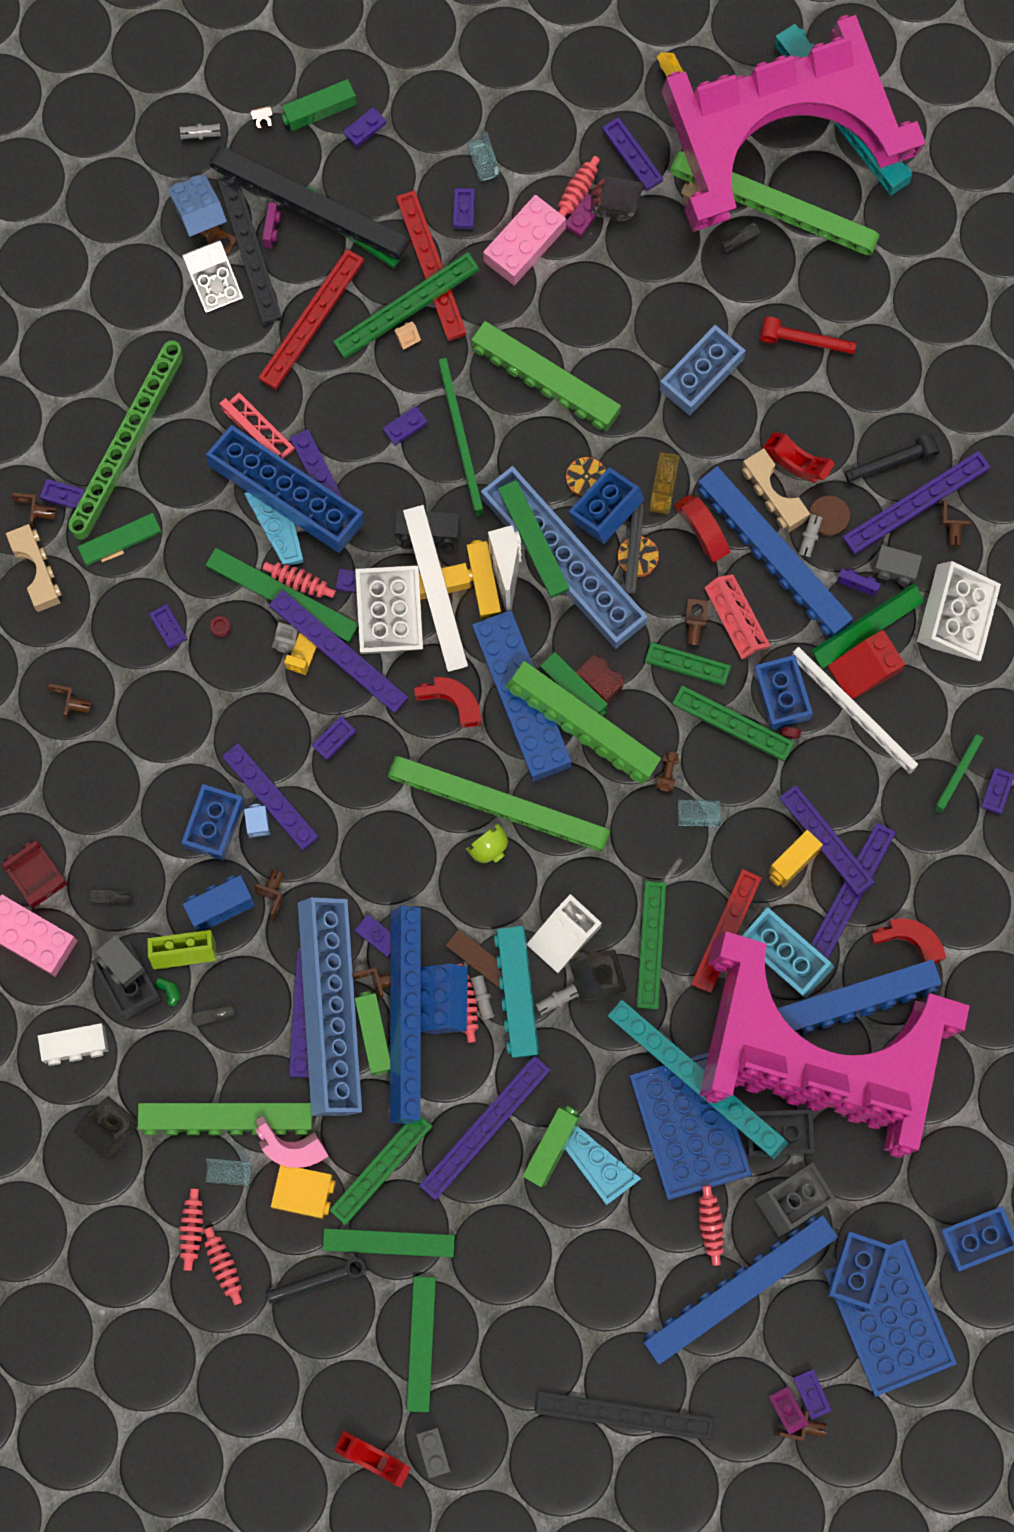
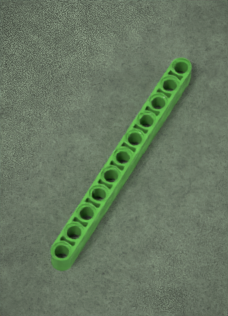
M678 151L669 171L680 179L694 183L695 180L685 153ZM732 172V191L736 202L864 255L873 254L879 239V234L876 231Z
M168 341L164 344L75 509L68 525L76 539H85L90 534L183 360V352L178 342ZM172 350L178 351L175 355H168ZM164 367L168 368L165 373L159 372ZM159 385L158 389L150 390L151 386ZM144 402L150 403L148 407H141ZM136 419L141 420L137 425L131 424ZM125 437H131L129 442H122ZM116 454L122 455L119 460H113ZM106 472H112L110 477H103ZM96 490H103L100 495H94ZM93 507L92 512L84 513L86 508ZM77 525H84L82 530L75 531Z
M399 756L394 757L387 777L397 782L596 851H604L610 835V830Z

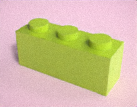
M211 930L148 938V958L153 969L217 961L216 942Z

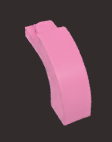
M264 1116L256 1120L258 1128L255 1130L261 1138L259 1142L261 1149L274 1162L287 1167L301 1168L316 1164L328 1157L325 1147L315 1132L302 1140L287 1142L275 1135Z

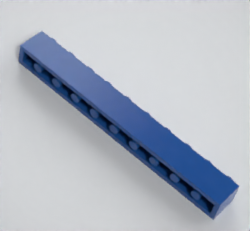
M718 466L698 481L697 491L703 499L707 498L711 502L712 509L725 518L724 521L730 529H735L740 541L752 548V554L766 564L765 568L771 575L775 574L781 587L785 590L788 589L793 594V600L806 609L808 617L818 622L819 628L824 635L832 637L852 623L853 617Z
M399 906L391 911L390 1123L411 1124L420 1120L421 908Z
M815 1215L805 1222L807 1227L802 1231L797 1228L788 1234L790 1238L785 1243H782L781 1240L770 1247L771 1253L766 1256L762 1253L753 1259L754 1265L747 1269L743 1266L734 1273L736 1277L729 1282L726 1278L716 1285L719 1290L713 1294L708 1291L698 1298L700 1303L695 1307L690 1304L681 1310L683 1314L676 1320L674 1317H671L663 1323L664 1329L659 1332L654 1329L645 1336L647 1341L643 1344L658 1365L663 1363L837 1239L838 1236L824 1216L818 1219Z

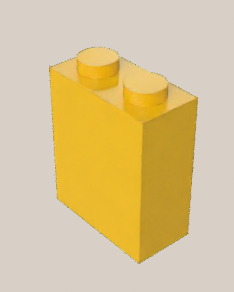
M807 830L771 865L768 873L770 880L776 886L781 885L784 888L820 852L823 844Z
M280 1165L271 1208L324 1219V1215L329 1214L331 1202H328L329 1193L333 1194L336 1181L332 1180L333 1176L330 1174Z

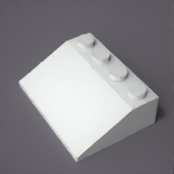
M513 525L488 532L491 564L506 612L512 609L519 573V563L522 562L521 539L519 532H514Z
M953 561L937 564L917 642L939 651L978 662L981 661L1001 584Z
M418 566L356 569L360 654L423 649Z

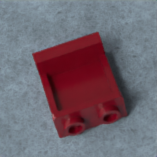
M37 840L26 843L22 847V851L16 855L15 853L9 855L2 864L33 909L68 885Z

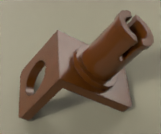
M219 225L199 233L206 237L207 244L222 238L229 239L230 244L224 248L226 255L230 254L237 241L236 237L220 230Z
M12 493L13 502L32 504L30 527H33V521L36 517L55 519L56 507L37 505L36 495Z
M943 500L941 503V526L949 527L948 546H961V530L963 527H969L971 521L947 520V500Z
M688 599L685 623L689 625L686 644L700 645L701 627L706 625L708 601ZM694 604H700L703 607L701 615L695 616L691 613V607Z
M48 684L47 691L67 695L63 719H67L68 711L70 712V710L89 714L91 700L73 698V695H71L72 688Z
M276 870L271 871L266 886L255 885L256 894L275 900L270 913L272 921L275 920L283 902V894L277 890L284 878V874L278 872L277 875Z
M376 968L352 974L353 980L371 976L378 1000L384 996L383 988L390 987V973L380 976Z
M801 1410L808 1425L797 1430L796 1436L781 1432H775L774 1435L804 1441L805 1434L824 1438L826 1432L819 1431L818 1428L827 1430V1424L808 1420L809 1411Z

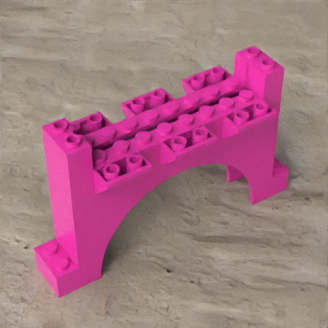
M844 15L838 18L834 29L829 35L831 43L814 45L807 57L801 58V56L793 58V55L789 57L785 55L780 56L774 62L757 64L752 74L747 77L744 75L738 77L736 75H723L717 81L700 83L694 93L686 71L682 73L677 71L668 75L661 92L699 191L691 195L684 209L693 232L731 219L729 211L737 208L732 191V168L737 150L752 133L777 119L808 115L836 122L849 129L865 143L875 157L879 168L916 157L926 143L917 121L913 123L906 121L898 127L856 15L850 17L849 15Z
M727 931L715 938L707 965L714 966L713 969L726 972L727 970L728 972L699 1096L706 1097L705 1100L708 1102L718 1103V1101L725 1100V1097L732 1096L734 1087H738V1085L746 1087V1091L751 1093H759L767 1088L773 1090V1094L786 1099V1102L792 1105H799L800 1103L813 1111H820L823 1108L831 1107L834 1108V1112L847 1117L849 1122H864L873 1129L888 1126L883 1150L889 1151L891 1156L902 1158L904 1155H910L918 1151L941 1039H948V1037L965 1030L970 1005L929 993L926 1003L914 1001L911 1013L903 1029L882 1050L866 1055H842L829 1052L802 1038L788 1025L779 1013L772 1000L766 980L765 952L767 944Z

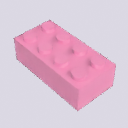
M534 195L483 252L484 262L515 286L566 229V218L537 195Z
M1 895L0 945L56 977L78 940L64 930Z

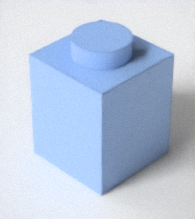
M253 804L249 808L244 809L249 838L270 835L266 807L261 806V804Z

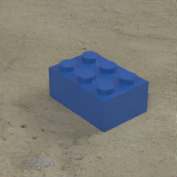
M609 467L568 512L575 525L605 544L645 499L637 485Z
M795 655L754 666L753 674L770 730L811 720L813 712Z
M202 784L181 842L183 847L224 861L245 804L243 797Z
M233 875L227 878L225 883L220 886H210L205 890L206 893L199 896L198 894L192 895L186 899L187 902L183 903L197 932L210 929L256 906L241 875L238 877Z
M456 964L421 967V1032L442 1034L467 1031L468 967Z
M1003 1206L938 1231L955 1273L1014 1250V1232Z
M850 1231L846 1233L827 1297L868 1311L872 1310L892 1246Z

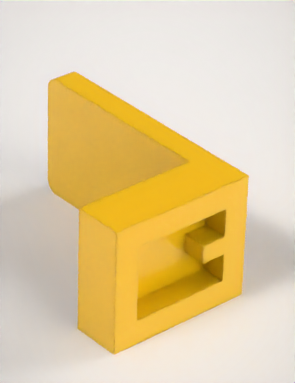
M300 633L291 656L287 655L284 663L286 669L306 675L317 647Z

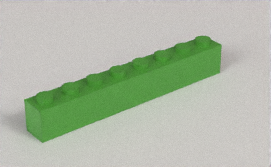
M484 321L471 340L472 348L478 355L487 356L494 365L503 366L510 375L514 377L519 376L525 384L532 388L535 386L541 390L540 392L544 396L554 398L560 406L575 411L574 413L579 418H586L599 430L608 431L621 413L620 404Z
M525 661L517 668L505 686L513 695L522 698L531 708L543 713L548 720L557 723L565 732L574 735L580 743L588 745L595 750L597 755L609 760L615 768L623 770L636 782L643 784L651 776L661 760L659 756Z
M139 1103L138 1130L143 1132V1135H156L157 1132H165V1135H178V1132H187V1135H200V1132H208V1135H221V1132L230 1131V1135H243V1131H252L251 1135H258L255 1130L258 1128L256 1120L264 1116L275 1135H286V1131H295V1135H308V1131H313V1116L311 1115V1103Z

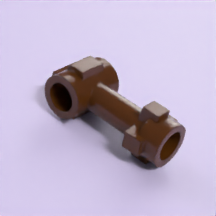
M668 751L663 757V762H666L663 776L658 777L656 788H660V791H673L675 779L671 777L674 764L678 765L679 754Z

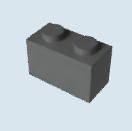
M882 545L873 574L883 580H897L902 585L914 584L922 556Z
M116 935L96 951L100 956L96 960L104 969L110 968L113 972L110 976L117 985L122 983L127 987L146 971Z
M439 1428L416 1434L428 1477L432 1478L451 1472Z

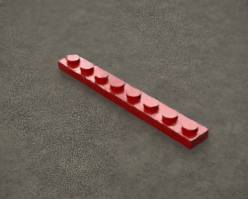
M414 190L396 196V201L426 280L443 269ZM450 289L433 301L447 341L467 335Z
M346 249L258 377L259 381L277 390L364 263V258Z

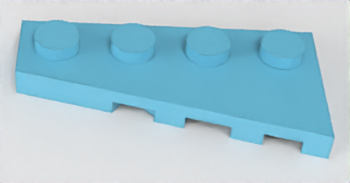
M244 493L283 567L285 564L302 563L303 557L294 523L250 493Z
M577 1126L565 1150L603 1202L608 1205L640 1181L641 1178Z

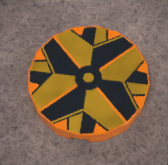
M578 458L567 469L566 482L570 491L578 497H582L606 469L595 458Z
M641 536L637 577H644L650 574L659 560L656 545L650 539ZM630 538L626 539L618 550V563L624 572L627 570Z

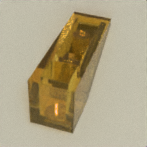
M660 452L649 511L670 514L680 455Z

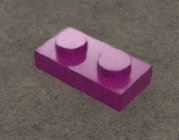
M589 194L585 195L584 199L566 221V228L582 237L603 208L604 203Z
M273 202L268 204L262 238L266 248H272L273 241H277L278 229H276V224L280 223L281 211H278L277 203Z
M789 1387L769 1396L789 1435L808 1425Z

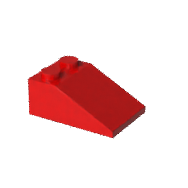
M882 630L848 651L827 667L840 688L853 700L902 672L906 664L885 631Z

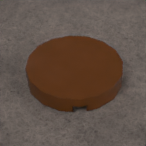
M836 496L820 497L810 507L809 513L816 515L814 524L818 516L823 518L818 531L820 535L835 536L842 533L849 524V507L842 499Z

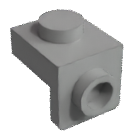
M278 622L272 648H276L283 653H292L298 631L291 625Z

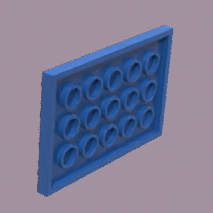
M709 1052L691 1057V1059L705 1070ZM660 1066L630 1075L632 1087L668 1201L703 1191V1185H711V1188L752 1175L737 1128L667 1067Z
M905 1239L891 1244L892 1247L872 1310L868 1311L834 1299L874 1397L957 1364ZM836 1267L823 1271L829 1287Z

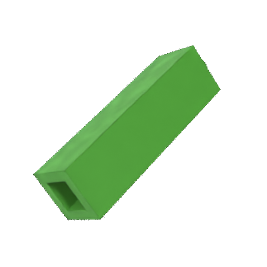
M371 991L359 994V997L355 998L370 1072L372 1076L390 1072V1054L376 993L372 994Z
M569 1105L558 1108L523 1174L524 1178L540 1187L547 1184L582 1116L577 1114L578 1110Z

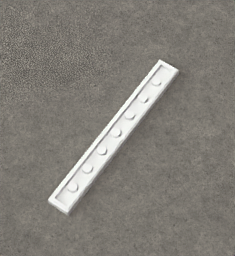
M424 505L403 510L447 671L467 667L468 663Z
M799 647L793 651L792 655L796 656L798 665L908 773L911 774L917 768L918 763Z

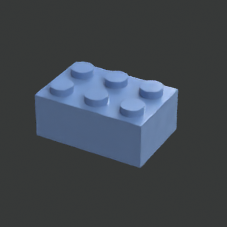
M205 174L196 175L188 181L176 183L171 188H168L175 210L189 237L227 222L221 204Z

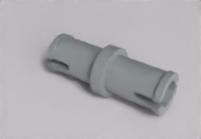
M199 123L197 124L198 126L180 127L181 140L190 138L202 140L203 137L221 136L219 123L212 125H202Z
M810 514L806 531H803L802 536L804 537L798 552L800 555L805 553V556L810 558L815 541L819 538L817 534L823 520L822 517L818 516L814 524L816 515Z
M484 976L471 978L481 1020L495 1017L490 1003L491 995L487 992Z
M572 984L557 993H551L552 996L535 1003V1006L542 1016L556 1007H563L562 1004L579 997V994Z

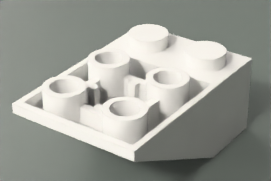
M220 240L182 254L206 313L243 298Z
M570 894L527 943V946L554 971L559 973L601 928L602 923Z

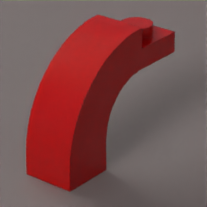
M773 432L762 447L783 468L813 483H816L818 479L824 480L835 465L831 459L816 457L805 452L783 433Z
M689 495L674 504L676 511L689 523L695 532L704 554L713 563L731 553L720 527L699 497L695 498L693 495Z
M434 677V686L425 683L414 688L416 701L445 699L453 703L459 712L461 728L482 726L478 702L472 692L460 682L445 677Z
M902 918L890 920L888 922V930L886 927L875 929L874 934L870 936L872 946L895 939L910 942L918 950L922 963L932 959L934 963H938L947 958L937 935L930 928L915 920Z
M343 1431L334 1449L336 1453L374 1472L400 1488L411 1469L410 1466L346 1431Z

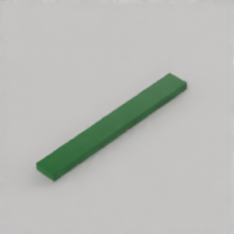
M467 252L334 340V344L344 359L348 358L480 270Z
M447 358L439 359V368L476 517L483 516V507Z
M215 548L206 563L207 568L271 602L284 590L337 637L347 643H350L359 627V624L293 590L291 587H287L285 584Z

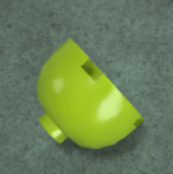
M499 823L495 825L496 831L491 828L471 844L474 847L473 849L470 846L465 849L474 860L480 863H488L493 860L496 863L505 856L503 851L507 848L508 838Z

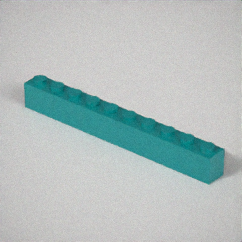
M794 24L776 35L774 46L782 56L789 57L793 55V58L797 56L804 58L808 56L814 44L807 40L803 29H799ZM834 122L890 196L910 184L912 171L907 164L904 165L901 161L879 168L875 157L865 143L849 129Z
M621 1000L608 1017L699 1095L705 1070ZM734 1095L728 1098L725 1097V1100L718 1101V1103L706 1101L772 1159L775 1160L788 1144L781 1135Z

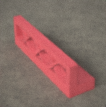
M240 393L235 395L230 401L225 398L220 402L221 410L246 435L282 459H285L295 450L294 446ZM240 400L245 405L244 412H239L233 405ZM247 416H256L258 418V425H252L247 420ZM261 430H270L272 432V439H266L261 434ZM275 443L284 444L287 449L281 454L275 448Z
M733 574L717 577L704 587L741 659L748 658L756 651L770 647ZM729 581V583H730L732 589H730V588L728 587V585L726 584V582ZM736 600L740 602L742 608L737 605ZM745 618L749 620L751 626L746 622ZM754 636L759 639L761 644L758 645Z

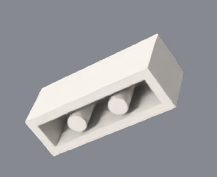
M102 1023L38 1035L41 1060L44 1063H48V1066L59 1065L61 1060L69 1059L70 1062L82 1060V1056L90 1055L91 1058L103 1056V1052L109 1051L105 1026Z

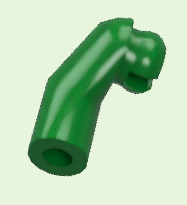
M159 977L155 987L166 991L168 997L166 1002L169 1005H177L181 996L178 986Z

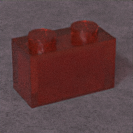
M593 655L576 673L608 704L624 688V679L617 671L612 672L608 668V663L602 657L597 658Z

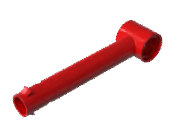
M765 317L763 320L760 340L764 342L776 343L778 338L850 354L855 352L857 342L781 326V320L774 317Z

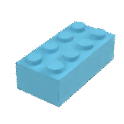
M768 907L742 935L743 937L767 944L765 963L805 999L834 968L829 960Z

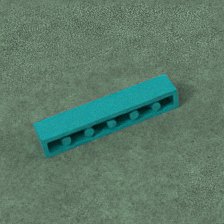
M517 926L497 929L498 934L494 935L495 946L500 949V956H497L498 969L502 968L503 977H499L500 989L505 992V998H502L503 1011H507V1020H504L505 1032H509L510 1041H507V1052L512 1054V1058L539 1055L525 927Z

